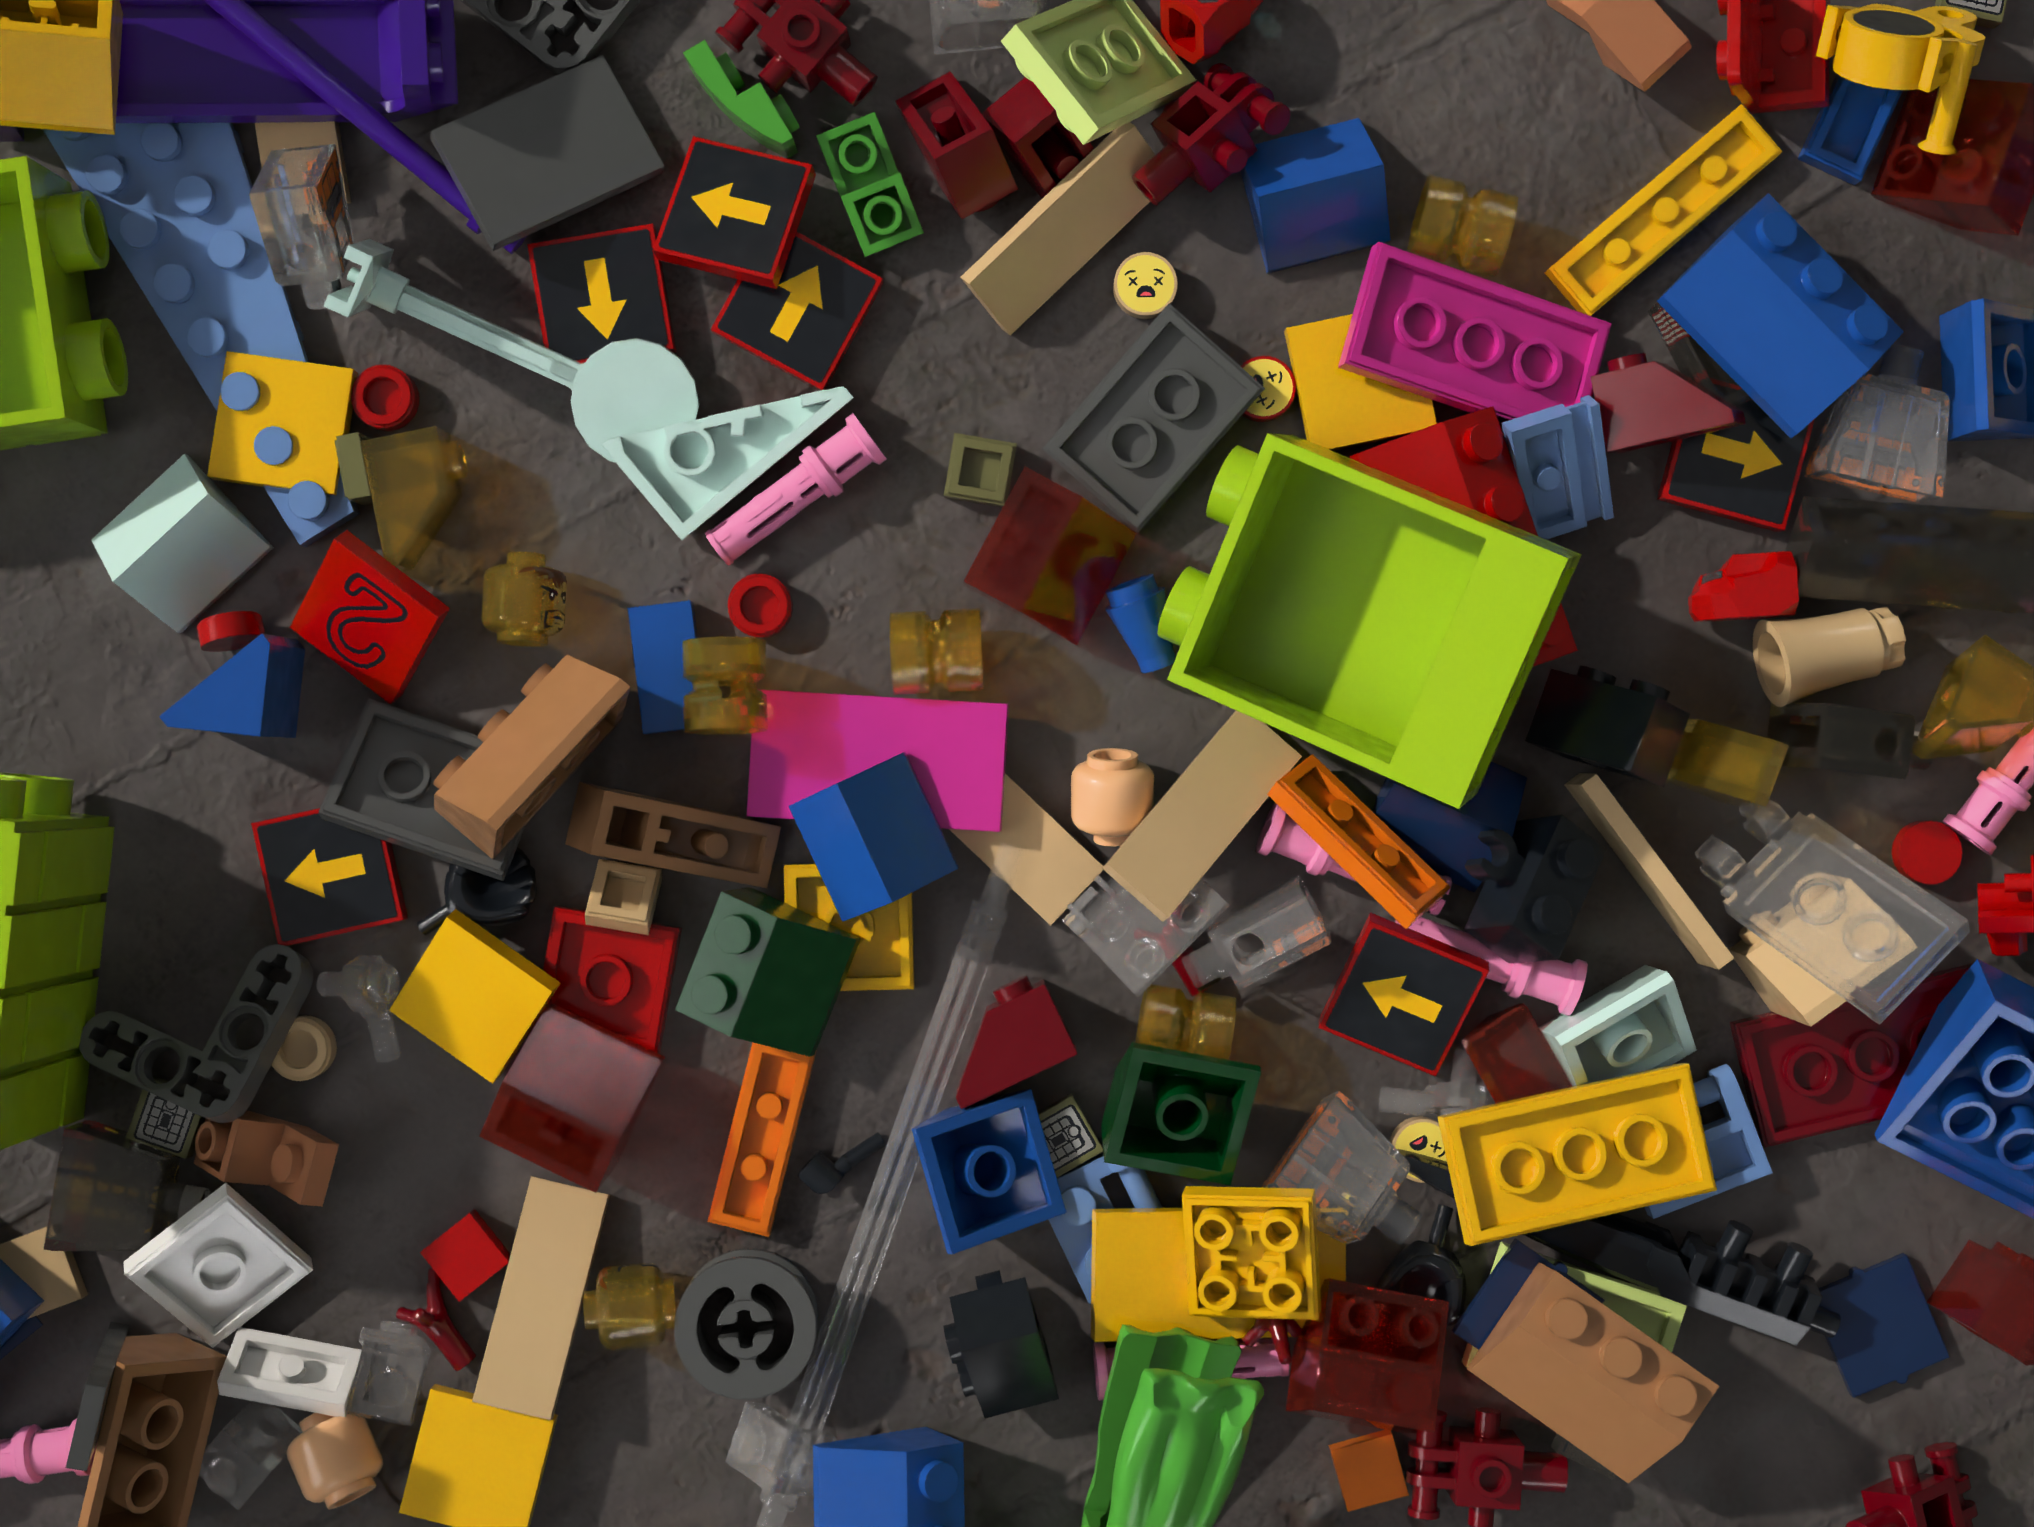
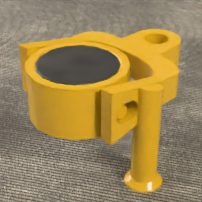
M1869 4L1862 7L1827 5L1816 56L1829 59L1835 55L1833 71L1840 77L1858 84L1889 90L1919 89L1928 93L1939 87L1926 139L1918 143V147L1934 154L1951 155L1957 152L1953 145L1954 135L1972 67L1979 64L1986 37L1974 30L1977 21L1975 14L1955 7L1932 6L1912 11L1885 4Z

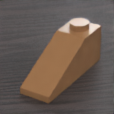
M579 782L565 844L591 855L767 888L781 826L637 793Z

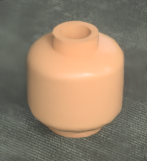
M1121 748L1093 750L1087 754V761L1078 764L1072 772V822L1079 830L1092 834L1093 841L1096 844L1121 846L1154 807V773L1146 763L1138 760V754L1132 750Z
M313 1413L299 1422L302 1433L293 1439L286 1453L306 1500L314 1503L325 1502L327 1509L330 1510L350 1503L376 1487L373 1478L382 1469L383 1458L369 1425L363 1416L357 1413H347L346 1417H335Z

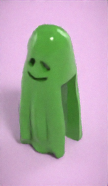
M1122 1324L1104 1395L1098 1427L1095 1469L1085 1500L1081 1527H1214L1238 1477L1251 1432L1256 1406L1264 1396V1388L1259 1381L1231 1377L1242 1352L1238 1341L1234 1337H1224L1214 1341L1196 1336L1179 1327L1152 1333L1132 1325Z

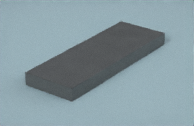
M110 1322L85 1384L66 1468L87 1471L98 1442L116 1362L125 1338L128 1336L130 1325Z

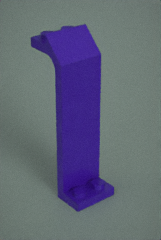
M120 0L123 12L116 123L350 122L203 0ZM244 0L390 122L401 121L458 104L453 0ZM0 126V142L24 141V128Z

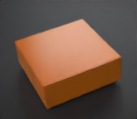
M1390 1429L1328 1445L1347 1512L1409 1495Z

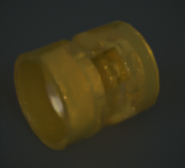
M1429 174L1423 186L1414 215L1407 252L1441 264L1450 258L1452 254H1455L1459 267L1466 268V271L1494 278L1502 266L1511 239L1518 208L1517 195L1493 189L1479 190L1471 198L1468 197L1464 182Z
M980 608L944 610L939 620H932L926 611L890 613V653L894 695L930 693L936 683H942L948 692L984 690Z
M704 637L684 640L682 642L683 678L693 684V690L683 697L684 733L732 735L766 732L768 730L767 695L757 689V682L766 677V640L752 637ZM719 686H730L728 699H722V691Z
M1146 983L1135 1042L1229 1060L1234 1034L1236 998L1234 996L1200 991L1193 999H1186L1181 988Z

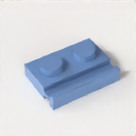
M1590 395L1581 397V402L1565 407L1563 404H1559L1502 422L1503 435L1537 534L1546 540L1587 527V521L1602 517L1604 520L1614 518L1600 404Z

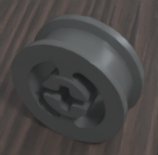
M742 1248L718 1255L702 1266L694 1275L677 1307L674 1337L680 1359L690 1375L699 1384L715 1394L737 1400H753L770 1396L793 1382L810 1359L819 1323L816 1296L811 1284L802 1271L791 1261L779 1254L764 1249ZM764 1284L778 1292L786 1301L793 1318L794 1333L791 1341L783 1351L771 1359L763 1357L761 1353L770 1345L777 1321H762H772L776 1307L768 1295L756 1289L755 1285ZM722 1287L730 1288L734 1294L725 1302L717 1320V1325H725L721 1329L718 1341L728 1354L739 1359L736 1362L724 1358L711 1347L702 1326V1310L705 1301ZM742 1310L750 1311L752 1321L762 1322L758 1324L753 1336L744 1335L742 1325L727 1324L737 1322Z

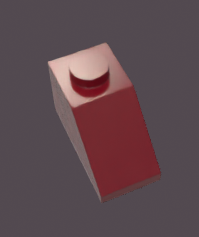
M951 71L895 101L940 188L961 219L975 212L992 208L1001 198L1018 190L992 127Z
M1026 77L981 113L992 127L998 143L1009 160L1041 198L1047 195L1094 149L1090 142L1083 145L1074 133L1062 125L1056 110L1037 86Z
M1646 353L1610 360L1607 362L1609 372L1591 376L1594 397L1600 404L1605 450L1607 453H1625L1746 424L1742 410L1668 364L1656 361L1647 362Z
M1026 975L993 991L997 1001L986 1007L957 1088L956 1100L961 1109L1078 1054L1072 1037L1044 979L1031 985Z

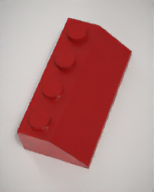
M1494 406L1437 423L1350 456V459L1366 466L1375 468L1443 498L1538 536ZM1560 603L1533 667L1578 651L1562 603Z

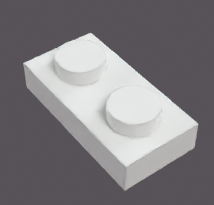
M239 1327L217 1380L219 1395L329 1416L346 1417L365 1365L364 1350Z

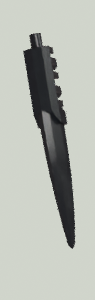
M1391 1149L1390 1159L1397 1166L1455 1199L1446 1161L1401 1149ZM1617 1213L1523 1234L1534 1241L1587 1265L1658 1292L1662 1297L1796 1346L1808 1330L1833 1338L1840 1326V1314L1819 1306L1823 1298L1813 1277L1804 1275L1813 1257L1812 1251L1801 1244L1790 1242L1775 1269L1764 1266L1760 1257L1747 1253L1746 1257L1743 1258L1742 1256L1752 1237L1753 1231L1745 1224L1735 1220L1728 1222L1720 1242H1717L1715 1247L1704 1244L1700 1235L1688 1231L1678 1249L1669 1229L1647 1221L1644 1224Z

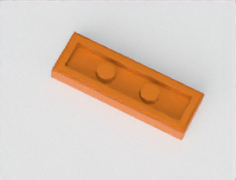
M1313 754L1276 781L1267 795L1405 929L1409 928L1441 900L1451 888Z
M752 1042L707 1222L766 1237L771 1235L816 1052L815 1055L809 1057Z

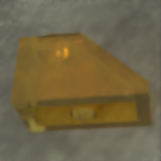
M437 426L360 441L383 556L402 572L415 568L462 497L459 479L467 477V464L460 441H451L450 434Z
M1987 635L1982 636L1946 666L1911 753L1924 760L1991 752L2014 735L2020 738L2027 735L2034 728V667Z
M1688 719L1666 782L1728 805L1766 807L1789 745L1708 721Z

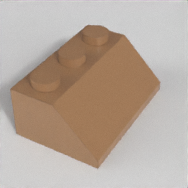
M566 655L554 668L547 663L543 664L523 686L521 692L526 698L511 714L501 709L483 727L478 735V739L483 742L480 747L467 760L463 759L460 755L456 756L439 773L433 783L439 789L434 794V810L491 859H494L621 722L630 686L621 678L570 655Z
M1538 1262L1467 1367L1468 1371L1628 1484L1683 1442L1719 1388L1716 1383L1566 1277Z
M178 1333L126 1336L116 1362L78 1527H187L219 1393L217 1380L227 1356Z

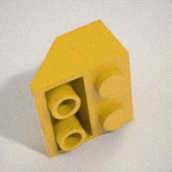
M0 0V126L115 135L123 12L120 0Z

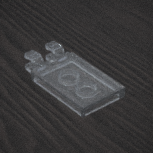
M1755 791L1739 807L1740 814L1747 819L1743 823L1745 830L1766 845L1748 864L1737 850L1714 835H1711L1695 851L1696 858L1703 863L1700 867L1701 873L1722 889L1720 893L1726 898L1723 903L1728 915L1879 1025L1970 933L1968 919L1816 815L1810 813L1806 817L1798 812L1791 819L1780 805L1758 791Z

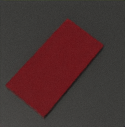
M1972 964L1861 990L1811 1027L1774 1012L1729 1022L1753 1123L1762 1146L1766 1148L1881 1120L1938 1005Z

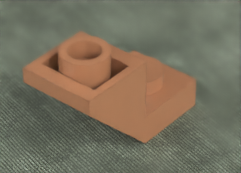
M1546 0L1548 6L1589 32L1603 65L1644 92L1692 48L1689 39L1655 0Z
M246 1110L241 1117L232 1122L218 1123L205 1119V1122L200 1126L196 1134L194 1164L223 1182L266 1185L300 1205L323 1206L339 1144L307 1126Z

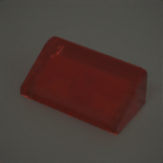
M1524 1003L1516 1004L1487 1016L1462 1040V1045L1495 1103L1572 1087L1535 1019Z

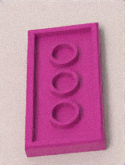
M1377 242L1370 250L1338 368L1470 413L1494 406L1498 421L1502 423L1559 404H1563L1565 407L1580 403V398L1587 395L1592 397L1591 376L1598 375L1612 323L1385 243Z
M754 689L747 816L794 819L789 805L905 752L940 828L1002 832L1009 704Z

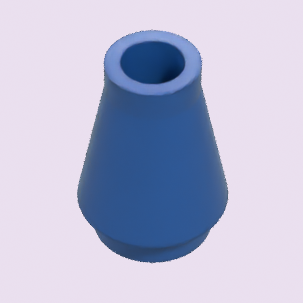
M1148 574L1108 589L1106 595L1110 605L1105 610L1136 658L1141 673L1153 672L1173 664L1176 658L1173 644L1158 637V625L1167 601L1165 587H1158L1154 575Z

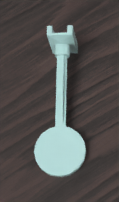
M372 239L348 245L343 258L362 266L361 270L352 267L347 275V280L355 283L354 287L348 286L328 294L324 303V307L348 318L370 308L372 304L392 314H396L399 310L569 387L572 390L571 406L575 426L588 446L611 462L615 461L602 447V444L608 439L662 428L663 426L680 422H688L697 418L700 404L695 379L683 360L662 344L639 338L614 341L590 355L585 363L577 362L410 286V279L388 269L394 249Z

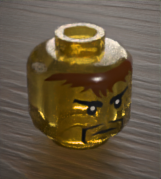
M534 552L507 553V564L492 566L484 574L483 626L488 631L497 634V643L519 647L548 646V637L555 636L564 629L566 576L558 569L546 566V555Z
M655 1263L604 1267L599 1271L596 1278V1290L583 1291L585 1330L598 1329L600 1342L607 1350L615 1351L659 1346L665 1340L667 1329H674L676 1315L674 1278L663 1277L662 1270Z

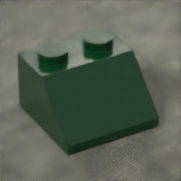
M752 887L721 891L675 1010L730 1037L809 1057L813 1056L861 938Z
M1132 1042L1115 1069L1101 1124L1104 1162L1231 1185L1261 1076V1067L1259 1065Z

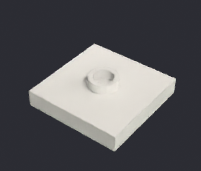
M227 1183L220 1186L124 1261L125 1276L212 1348L313 1271L311 1257Z

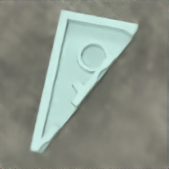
M844 386L820 390L793 398L741 408L623 437L610 438L602 444V447L683 541L854 397Z

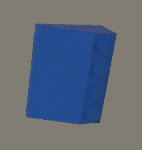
M1976 959L1938 1005L1874 1134L1877 1142L2033 1219L2034 987Z

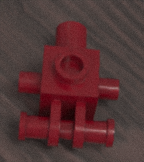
M736 0L733 6L737 11L723 27L719 26L715 31V34L722 42L739 54L744 49V42L755 29L759 30L756 36L762 53L771 60L758 74V77L776 93L790 77L795 79L810 93L822 80L855 107L869 94L878 79L877 75L847 51L851 46L848 28L839 21V18L850 7L851 3L849 0H820L819 3L815 0ZM773 7L777 11L770 18L766 13Z
M1224 63L1215 64L1206 73L1204 85L1197 81L1179 99L1169 103L1163 109L1162 114L1151 123L1163 148L1132 175V180L1141 193L1154 205H1158L1188 177L1211 193L1232 173L1241 171L1245 167L1248 158L1257 151L1249 134L1259 125L1269 135L1279 134L1289 123L1290 110L1285 104L1274 102L1272 91L1263 84L1257 83L1244 72L1234 73Z
M1489 1407L1476 1408L1474 1427L1450 1426L1449 1441H1442L1443 1423L1447 1420V1413L1433 1408L1415 1409L1414 1418L1417 1419L1416 1440L1408 1442V1455L1416 1458V1466L1409 1467L1406 1471V1482L1413 1485L1412 1503L1408 1506L1409 1516L1422 1520L1439 1519L1440 1509L1437 1507L1438 1489H1446L1455 1506L1469 1507L1468 1525L1472 1527H1493L1495 1509L1520 1511L1522 1490L1565 1493L1568 1483V1461L1566 1454L1524 1451L1525 1446L1513 1430L1500 1429V1410ZM1439 1461L1447 1462V1468L1438 1467Z
M1942 1442L1924 1448L1926 1457L1930 1458L1933 1474L1918 1473L1914 1455L1902 1454L1890 1457L1888 1464L1892 1477L1861 1490L1866 1514L1848 1522L1845 1527H1973L1972 1519L1978 1515L1975 1502L1966 1500L1963 1497V1493L1971 1489V1483L1968 1474L1960 1473L1956 1454L1959 1452L1957 1444L1954 1442Z

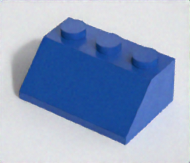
M1769 193L1735 221L1657 300L1663 309L1790 438H1793L1869 371L1904 332Z
M920 1427L814 1444V1527H965L963 1442L931 1428Z

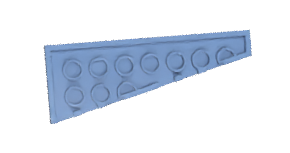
M116 123L115 135L43 129L80 191L89 190L97 199L104 216L109 238L216 411L220 395L223 402L229 408L237 411H245L252 408L260 397V386L257 380L247 373H232L222 382L226 351L309 362L302 342L304 337L300 324L295 320L284 286L286 284L285 277L259 196L254 192L242 154L244 149L239 133L234 129L233 123ZM266 427L257 434L254 440V451L257 457L266 464H282L289 459L293 452V440L290 434L280 427ZM341 472L339 474L337 496L326 494L320 485L312 481H301L291 489L263 486L299 545L304 547L311 545L360 514L357 503L345 498Z

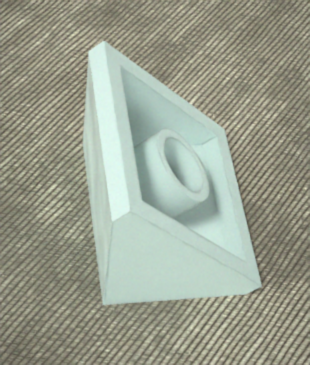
M183 454L91 539L112 581L177 633H182L274 548L186 454Z
M1648 965L1642 966L1577 1004L1570 1016L1560 1014L1537 1028L1570 1087L1673 1065L1697 1051L1674 979L1667 971Z

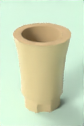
M1888 607L1876 608L1870 611L1865 608H1858L1835 614L1798 619L1760 620L1756 624L1753 633V657L1758 679L1768 699L1777 707H1784L1814 693L1845 683L1876 677L1881 671L1902 666L1906 659L1904 650L1906 637L1898 615L1892 614Z

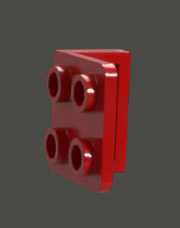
M1717 0L1720 15H1727V40H1719L1717 43V73L1720 80H1727L1732 96H1737L1751 114L1829 107L1830 58L1818 57L1816 53L1827 5H1830V0Z

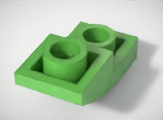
M705 40L683 52L691 71L702 88L735 125L769 150L787 159L798 153L791 133L798 130L800 126L781 94L770 100L762 84L759 82L737 95L736 92L744 88L745 83L726 52L715 57Z
M875 112L816 135L830 174L865 257L924 233Z

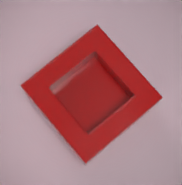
M475 1209L420 1252L459 1302L507 1265L511 1255Z

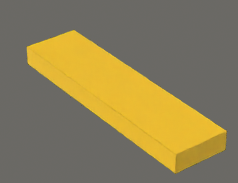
M1742 104L1739 105L1544 273L1576 311L1592 316L1783 151Z

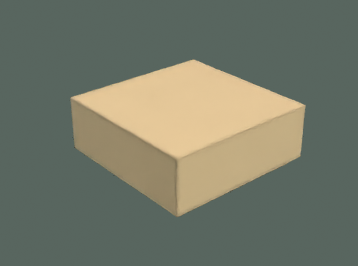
M599 859L585 911L586 925L649 935L662 882V869Z

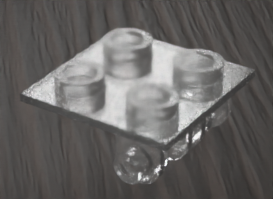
M1097 875L1094 880L1102 888L1097 892L1090 886L1074 903L1070 902L1067 908L1071 912L1062 921L1139 997L1230 905L1201 878L1170 917L1162 922L1116 880L1111 878L1106 883Z

